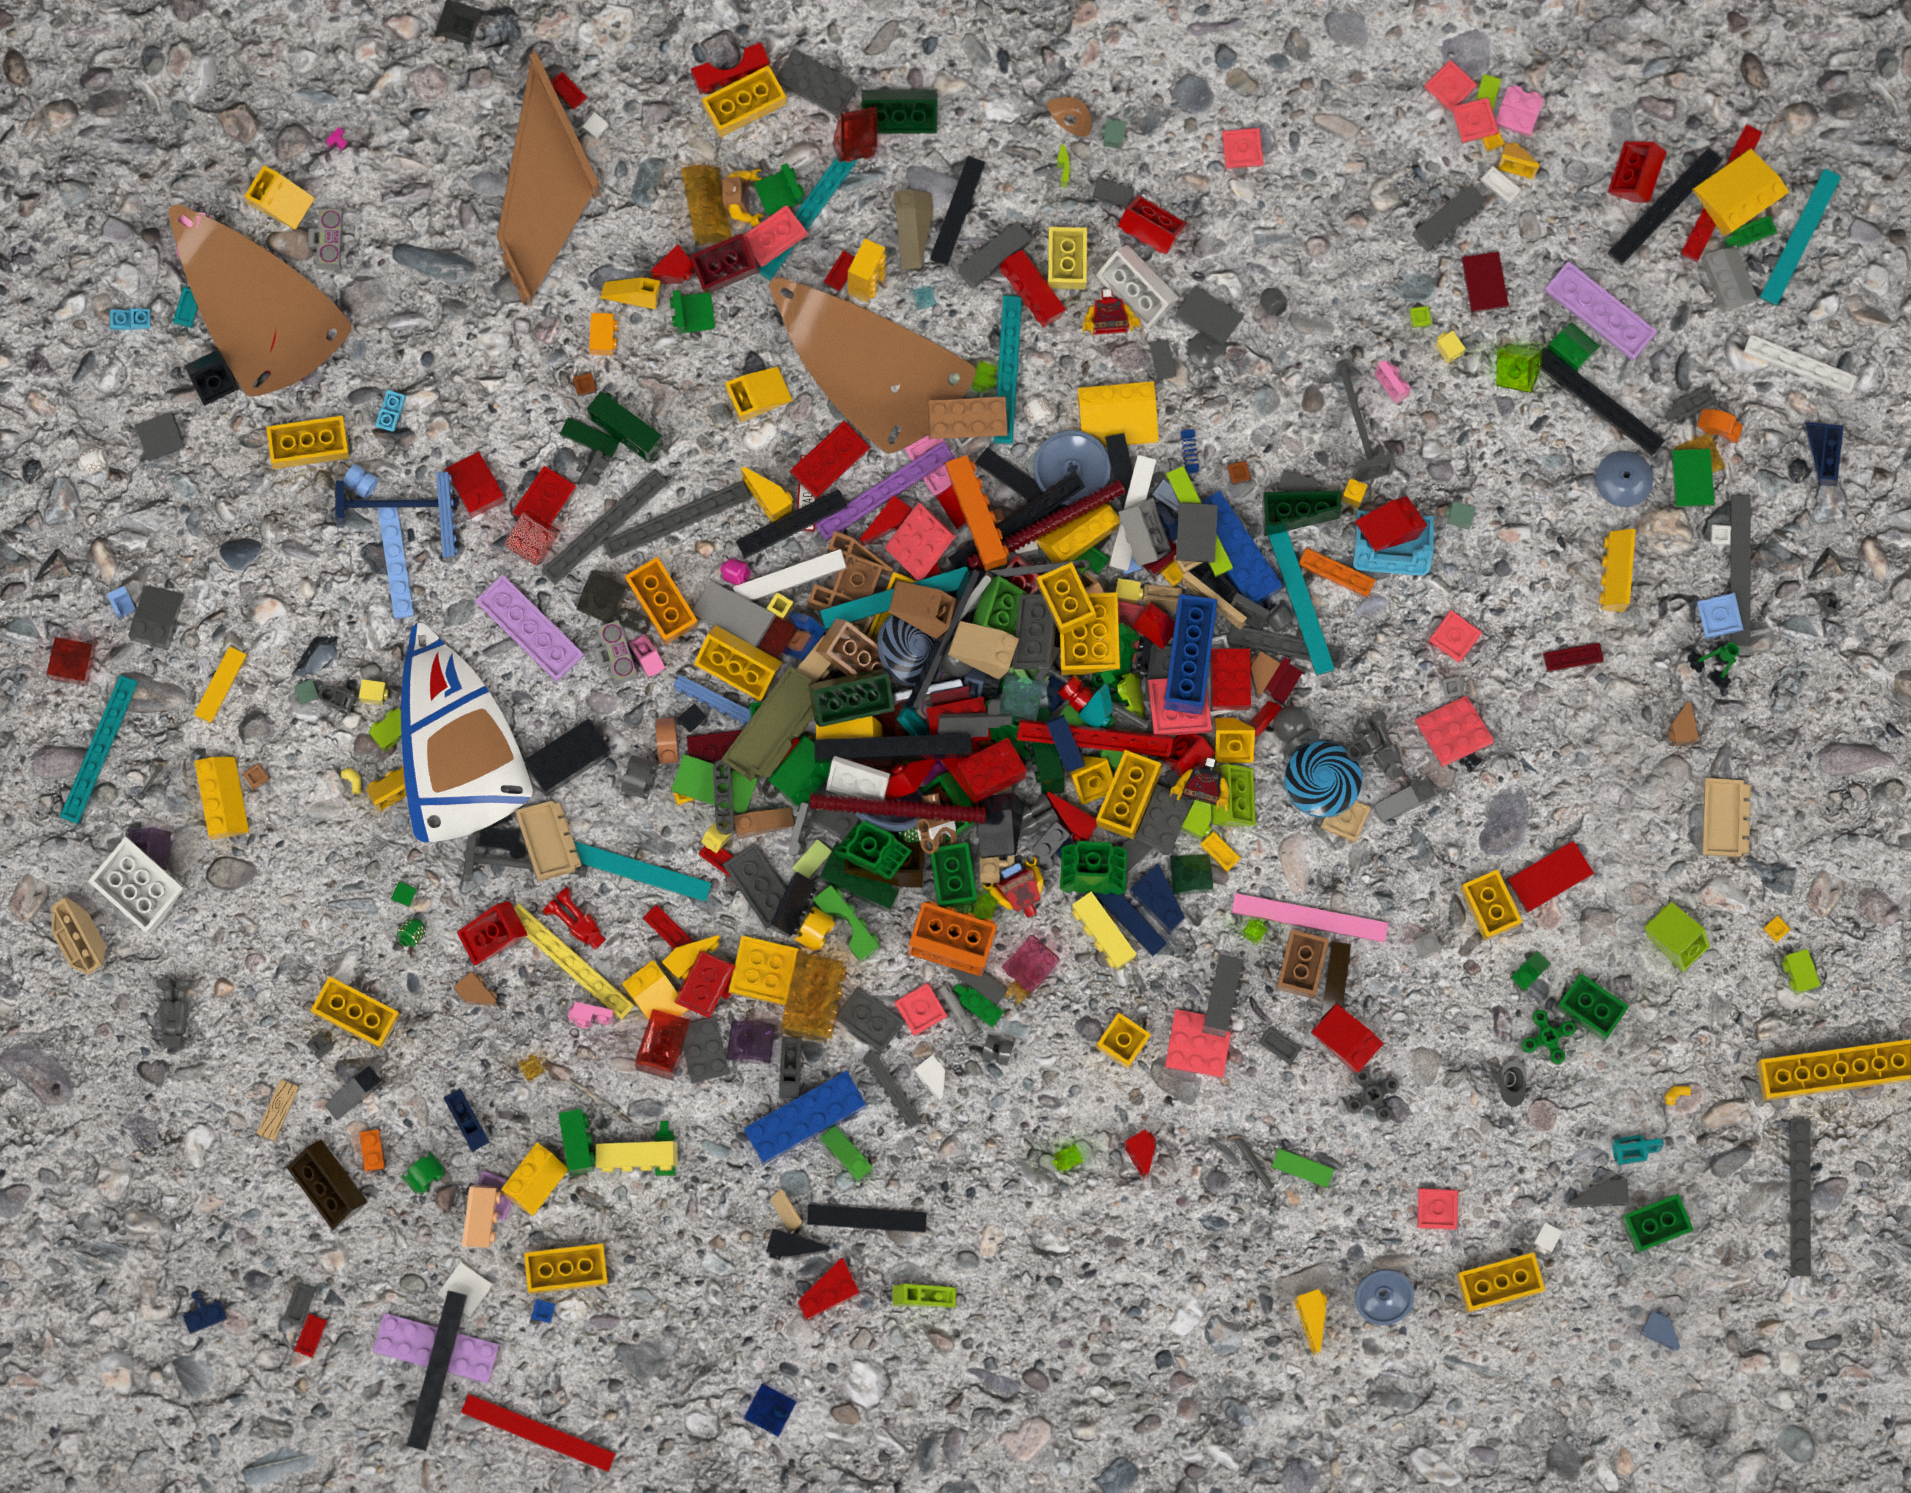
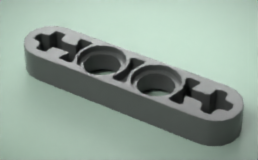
M719 760L713 765L715 820L717 831L722 835H728L734 830L731 768L722 760ZM720 766H724L727 769L724 770V778H721ZM720 784L728 785V790L724 793L719 792L717 789ZM722 802H727L730 805L726 811H721L718 807ZM722 816H726L727 824H729L727 829H723L720 826L723 825Z

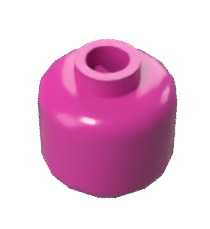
M730 558L727 562H723L720 568L723 580L737 586L746 583L750 576L748 564L735 558Z

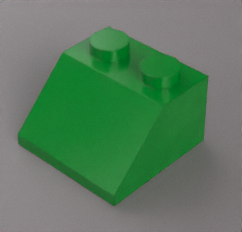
M1571 322L1551 341L1547 349L1578 372L1600 346Z

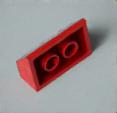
M1625 141L1607 192L1634 203H1650L1667 152L1655 142Z
M1138 195L1126 208L1118 227L1123 232L1138 238L1140 242L1152 246L1157 252L1167 255L1187 223Z
M978 697L926 708L925 717L929 734L937 735L938 714L987 713L984 698ZM989 728L988 737H971V744L991 740Z

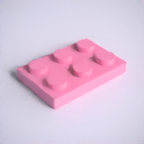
M927 435L906 447L905 452L912 462L943 442L944 439H929ZM946 464L923 478L924 483L934 498L952 485L946 471Z

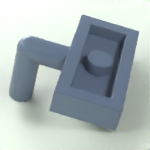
M1162 478L1152 495L1179 512V501L1170 483Z

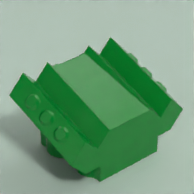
M1124 623L1118 625L1120 669L1101 672V678L1104 683L1118 691L1117 685L1119 682L1125 679L1122 678V675L1132 673L1133 659L1135 653L1138 652L1134 643L1141 639L1136 629Z
M864 820L862 824H855L834 851L841 858L847 859L861 868L890 880L912 852L901 844L893 834Z
M1077 841V845L1069 844L1062 847L1060 890L1066 893L1076 891L1080 894L1092 892L1106 895L1113 893L1117 896L1125 893L1127 850L1119 846H1112V842Z

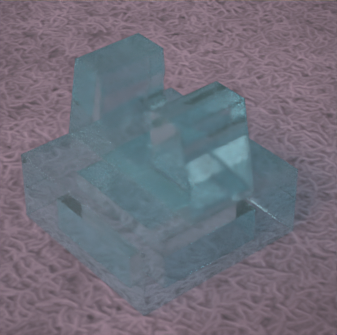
M931 286L913 291L917 310L936 306Z

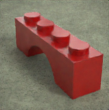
M760 42L744 48L741 62L732 69L720 70L707 62L691 68V76L699 95L703 93L707 95L719 87L724 88L768 65L770 67V62Z

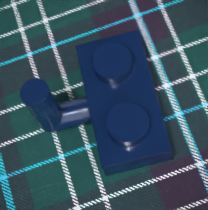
M1161 502L1156 507L1169 540L1174 541L1177 539L1178 520L1176 517L1173 518L1171 510L1169 508L1166 509Z
M197 1291L192 1292L191 1297L196 1303L197 1310L183 1315L190 1335L228 1320L220 1300L205 1306L201 1294Z

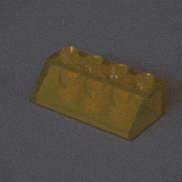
M694 165L681 168L695 246L718 243L732 238L727 210L723 205L719 167Z

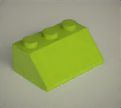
M1232 764L1216 766L1214 771L1221 773L1222 777L1226 779L1230 793L1227 812H1225V807L1223 806L1219 807V811H1217V806L1212 805L1213 825L1223 827L1256 826L1253 768Z

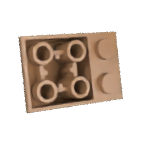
M897 581L888 612L937 639L949 629L956 598L938 589Z

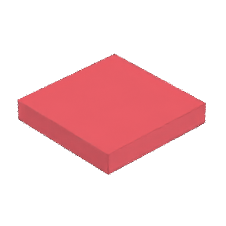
M1449 60L1424 85V88L1452 112L1451 108L1459 105L1478 84L1452 60Z
M1488 98L1451 108L1462 144L1499 133Z
M1260 128L1222 131L1226 169L1263 166Z
M1450 610L1428 642L1460 664L1482 632Z
M929 983L894 1002L913 1036L948 1017Z
M1419 1188L1417 1228L1457 1230L1458 1190Z

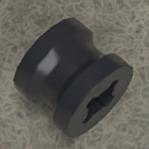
M1474 752L1463 757L1459 763L1465 765L1467 771L1471 773L1483 759L1476 756Z

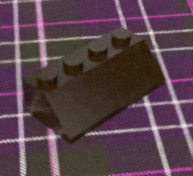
M322 1139L307 1146L286 1167L332 1230L350 1219L368 1203Z

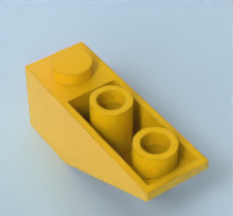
M639 277L604 282L600 299L656 310L660 297V281Z
M716 935L675 948L662 961V965L678 981L682 978L685 980L699 951L714 952L720 946V936Z

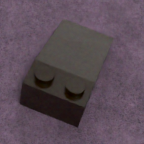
M900 842L912 852L891 880L861 868L845 859L844 873L900 887L922 888L923 849L920 842Z

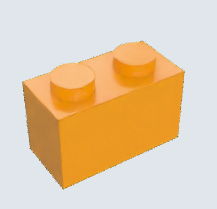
M591 313L590 355L613 356V350H617V338H614V331H618V320H614V313Z

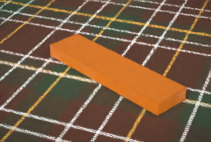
M1307 547L1299 561L1301 568L1368 598L1376 579Z

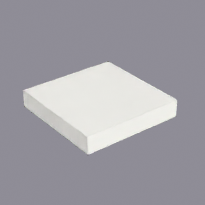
M460 1262L437 1295L444 1300L448 1290L468 1295L463 1313L470 1318L493 1284Z

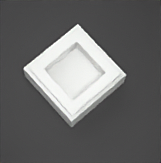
M594 112L582 128L597 140L609 127V124Z
M1712 525L1711 545L1730 546L1731 526Z

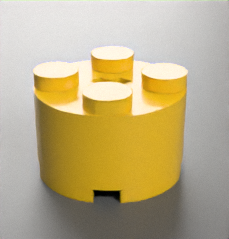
M812 906L810 910L813 913L807 914L797 932L800 936H796L794 940L812 951L816 949L819 951L826 941L823 938L825 933L831 932L836 922L833 921L832 916Z

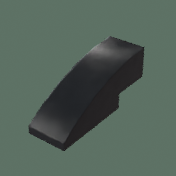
M1206 562L1189 571L1229 604L1232 603L1236 593L1240 594L1222 574L1215 577L1210 565Z

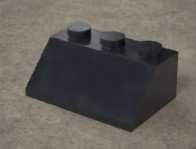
M798 872L792 875L769 929L789 938L792 934H797L801 925L798 923L800 916H805L809 908L806 906L808 899H813L817 890L814 888L815 882Z

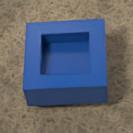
M536 1299L531 1319L551 1324L556 1304Z

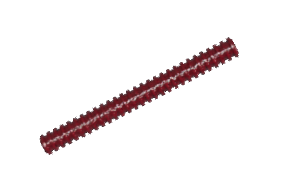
M1116 479L1115 483L1111 482L1109 486L1105 485L1104 488H1099V491L1095 490L1094 494L1090 493L1088 497L1084 496L1083 499H1078V502L1074 501L1073 505L1068 504L1067 508L1063 507L1062 510H1057V513L1053 512L1051 516L1047 515L1046 519L1042 518L1041 521H1036V524L1032 523L1030 527L1026 526L1025 530L1020 529L1019 533L1015 532V535L1011 534L1009 538L1005 537L1003 541L1001 540L1002 546L1006 545L1009 553H1014L1015 549L1020 550V547H1025V544L1029 545L1031 541L1035 542L1036 538L1041 539V536L1045 537L1046 533L1050 534L1052 530L1056 531L1057 528H1062V525L1066 526L1067 522L1071 523L1073 519L1077 520L1078 517H1083V514L1087 515L1088 511L1092 512L1094 508L1098 509L1099 506H1104V503L1108 504L1109 500L1114 501L1115 497L1119 498L1120 495H1125L1123 484L1120 480ZM975 553L972 554L973 557H967L971 570L983 569L979 553L977 555Z
M812 793L809 800L810 810L816 808L818 811L820 809L823 811L828 809L830 812L832 810H835V812L841 810L842 813L844 811H847V813L853 811L854 814L856 812H859V814L865 812L866 815L877 813L878 816L881 814L887 816L889 814L890 817L893 815L899 817L901 815L902 818L905 816L911 818L913 816L914 819H917V817L923 819L925 817L926 820H929V818L935 820L937 818L938 821L950 819V822L962 820V823L974 821V824L978 822L983 824L986 818L985 807L980 809L978 806H975V808L969 806L968 808L966 805H963V807L957 805L956 807L954 804H951V806L945 804L944 806L942 803H939V805L933 803L932 805L930 802L924 804V802L918 803V801L912 803V801L906 802V800L900 802V800L894 801V799L888 801V799L882 800V798L876 800V798L870 799V797H866V799L864 797L858 798L857 796H854V798L851 796L845 797V795L839 797V795L833 796V794H830V796H827V794L821 795V793L817 795Z

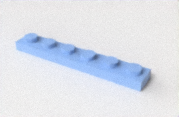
M378 508L394 618L396 620L414 617L398 508Z

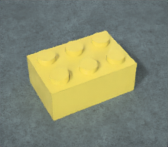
M1049 227L1047 284L1051 289H1086L1087 228Z

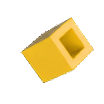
M1350 478L1341 501L1359 508L1368 485Z

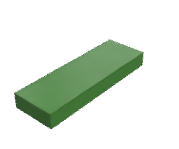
M1278 1149L1271 1167L1328 1188L1334 1171L1333 1168L1282 1149Z

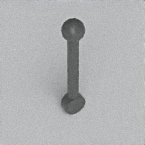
M156 765V771L143 791L138 793V799L143 800L145 798L148 788L158 773L163 771L162 765Z

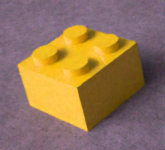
M1118 1012L1097 1043L1096 1049L1128 1070L1149 1040L1151 1034Z

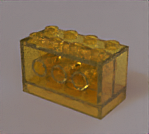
M797 952L780 1027L781 1034L826 1044L828 1039H832L834 1024H831L832 1019L836 1020L838 1005H835L836 1000L840 1001L842 986L839 985L840 982H844L846 967H843V961ZM823 977L824 981L818 982L816 978ZM819 996L820 1000L813 1001L812 997ZM814 1015L816 1019L809 1020L807 1016Z

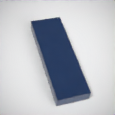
M1064 714L1046 721L1066 772L1084 767V761Z

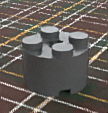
M632 755L626 767L628 768L622 780L621 791L647 800L650 790L655 785L656 778L653 776L657 773L659 763Z

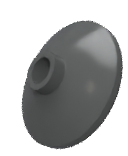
M1199 333L1190 341L1188 354L1196 366L1203 369H1211L1223 362L1226 356V345L1224 344L1222 347L1207 336ZM1205 346H1210V347H1211V350H1210V351H1206V350L1204 349V347H1205Z

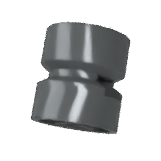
M988 1034L981 1058L989 1061L996 1059L997 1063L1007 1066L1014 1042L1007 1039L1000 1041L999 1037ZM994 1046L999 1047L998 1053L993 1051Z

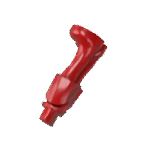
M567 886L555 898L565 905L578 921L576 922L554 899L548 903L542 910V913L546 916L553 914L559 917L570 928V934L574 938L585 943L587 946L590 945L596 950L604 943L606 938L601 934L602 931L590 914L583 913L575 905L570 896L572 891Z

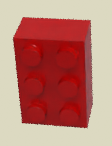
M1211 649V711L1250 710V649Z
M1009 738L958 762L956 765V773L974 804L1025 779L1027 773L1026 767Z

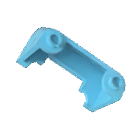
M1357 510L1356 520L1370 512ZM1421 515L1428 526L1417 540L1377 552L1374 551L1356 524L1353 566L1360 571L1426 575L1430 571L1434 552V517Z

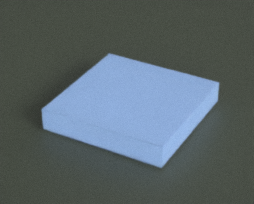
M1735 593L1697 601L1706 639L1744 631Z

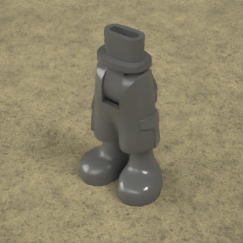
M1045 793L1039 795L1037 803L1032 807L1024 806L1019 838L1038 832L1039 826L1042 824L1050 823L1053 826L1059 820ZM1043 810H1048L1041 816L1035 819L1033 818V815Z
M156 980V987L161 989L164 994V1001L159 1004V1014L162 1023V1033L166 1035L163 1036L165 1048H180L189 1007L185 997L187 991L193 986L192 980H176V982L172 980ZM174 987L177 990V1001L173 1002Z

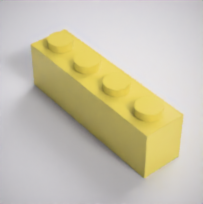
M1092 892L1072 904L1071 908L1073 911H1071V914L1076 921L1080 920L1084 925L1082 928L1086 935L1093 937L1096 949L1100 953L1103 951L1107 958L1105 960L1110 968L1114 967L1118 971L1136 958V952Z
M674 1141L596 1144V1168L602 1169L603 1173H612L614 1169H621V1172H633V1168H640V1171H652V1168H660V1171H671L672 1167H678V1143Z

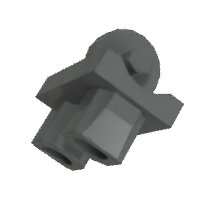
M599 450L593 452L589 460V455L586 453L582 458L576 457L575 462L578 464L576 471L581 473L583 470L577 482L580 484L587 483L592 486L598 484L601 477L593 473L595 467L604 471L609 463L602 456L603 452Z

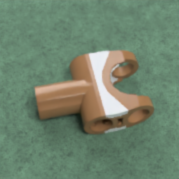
M937 792L922 795V801L924 804L930 802L932 805L933 803L939 805V794ZM926 818L918 820V837L925 853L932 854L937 852L939 844L942 846L956 844L957 836L954 820L953 822H950V819L938 821L937 818L935 820H932V818H929V820H926ZM946 834L951 839L950 844H948L945 840ZM928 841H930L933 845L932 850L928 848Z

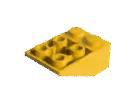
M265 165L262 166L244 195L246 204L295 231L315 200L313 196Z
M778 367L743 375L725 383V390L740 423L793 401Z

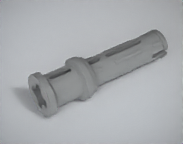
M947 984L941 987L938 991L956 1018L957 1027H960L966 1036V1042L980 1035L981 1031L975 1027L972 1022V1016L967 1015L950 985Z

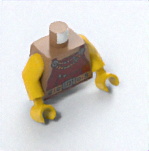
M755 169L749 172L747 170H734L729 173L727 178L722 179L723 205L731 218L746 223L750 222L751 226L756 227L761 223L758 219L763 218V215L761 213L754 216L750 215L748 179L751 182L761 180L762 178H758L756 175L761 170Z

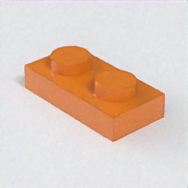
M379 1129L359 1132L365 1172L385 1169Z

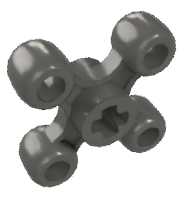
M1361 1069L1360 1072L1355 1073L1354 1081L1362 1087L1363 1095L1360 1098L1350 1099L1346 1104L1347 1111L1350 1114H1358L1364 1106H1371L1375 1109L1376 1119L1379 1122H1388L1392 1113L1389 1108L1385 1107L1382 1098L1385 1094L1395 1093L1399 1089L1398 1080L1390 1077L1385 1080L1383 1085L1374 1086L1370 1082L1369 1072ZM1359 1075H1364L1365 1080H1361L1359 1078ZM1388 1083H1393L1394 1088H1390ZM1371 1092H1375L1377 1097L1374 1100H1371V1096L1368 1095ZM1351 1104H1356L1357 1109H1353ZM1385 1112L1387 1117H1382L1380 1113Z

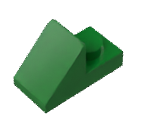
M1536 951L1510 979L1524 992L1551 963Z

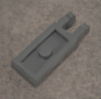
M809 802L801 803L792 832L788 851L794 856L802 855L807 846L805 839L810 833V821L814 818L816 812L815 809L810 810Z

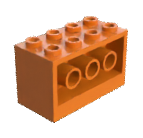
M932 901L922 902L909 942L907 955L982 977L995 938L997 924H994V921L990 919H977L971 913H958L956 909L951 907H938V904Z

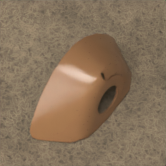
M1060 97L1049 100L1046 103L1050 114L1063 129L1077 136H1089L1091 132V115L1089 109L1082 101L1074 97ZM1067 115H1073L1076 118V123L1068 126L1065 124L1064 118Z

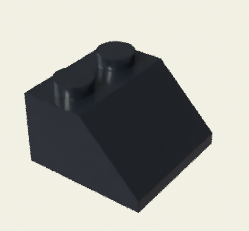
M219 349L184 366L204 406L238 390Z

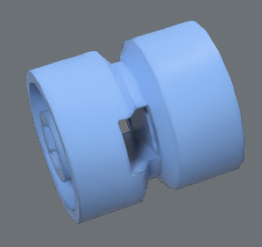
M354 464L348 470L343 480L344 486L350 490L356 489V494L366 499L375 489L379 479L370 472L366 474L364 468Z

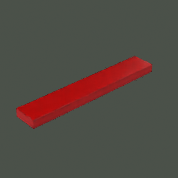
M657 904L643 917V920L673 949L694 943ZM731 977L721 995L725 1001L732 995L728 993Z

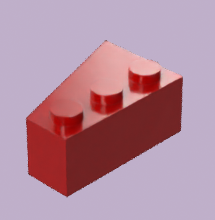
M843 1258L833 1265L797 1301L806 1321L860 1295Z

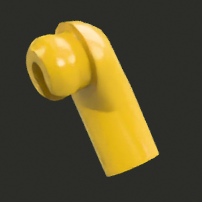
M1672 1086L1665 1093V1103L1672 1106L1676 1103L1675 1100L1679 1096H1690L1691 1087Z

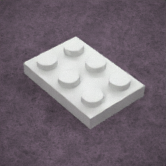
M834 756L826 790L845 795L846 797L851 796L854 798V796H857L858 798L864 797V799L870 797V799L876 798L878 800L882 798L884 800L890 774Z

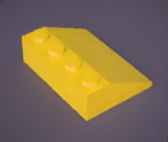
M1752 149L1692 189L1723 236L1735 231L1789 193L1779 175Z
M1154 381L1078 388L1077 402L1081 432L1093 436L1104 447H1107L1105 437L1124 433L1127 445L1159 443Z
M1087 593L1096 612V620L1060 635L1061 675H1083L1120 669L1117 593Z

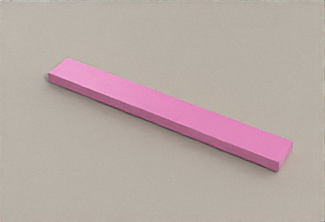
M1235 893L1231 912L1233 914L1385 943L1388 929L1387 922Z

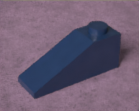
M459 1089L444 1097L471 1151L473 1152L490 1143L462 1090Z

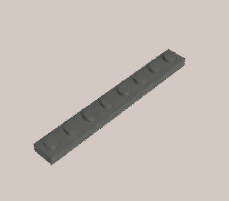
M1790 1119V1276L1810 1277V1119Z

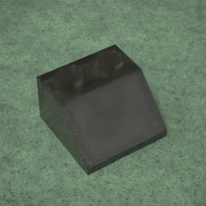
M591 571L576 610L606 624L614 622L628 592L627 586Z

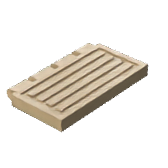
M1704 779L1702 855L1741 858L1742 854H1749V840L1742 839V837H1750V821L1743 820V818H1750L1751 802L1744 801V799H1751V785L1744 784V780Z
M552 800L515 810L537 882L575 872V868L582 865L578 852H574L576 851L573 837L568 835L571 831L567 819L562 818L565 816L561 802L553 803Z

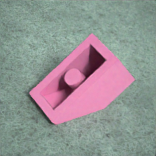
M645 634L628 642L630 649L648 678L665 669L657 650Z

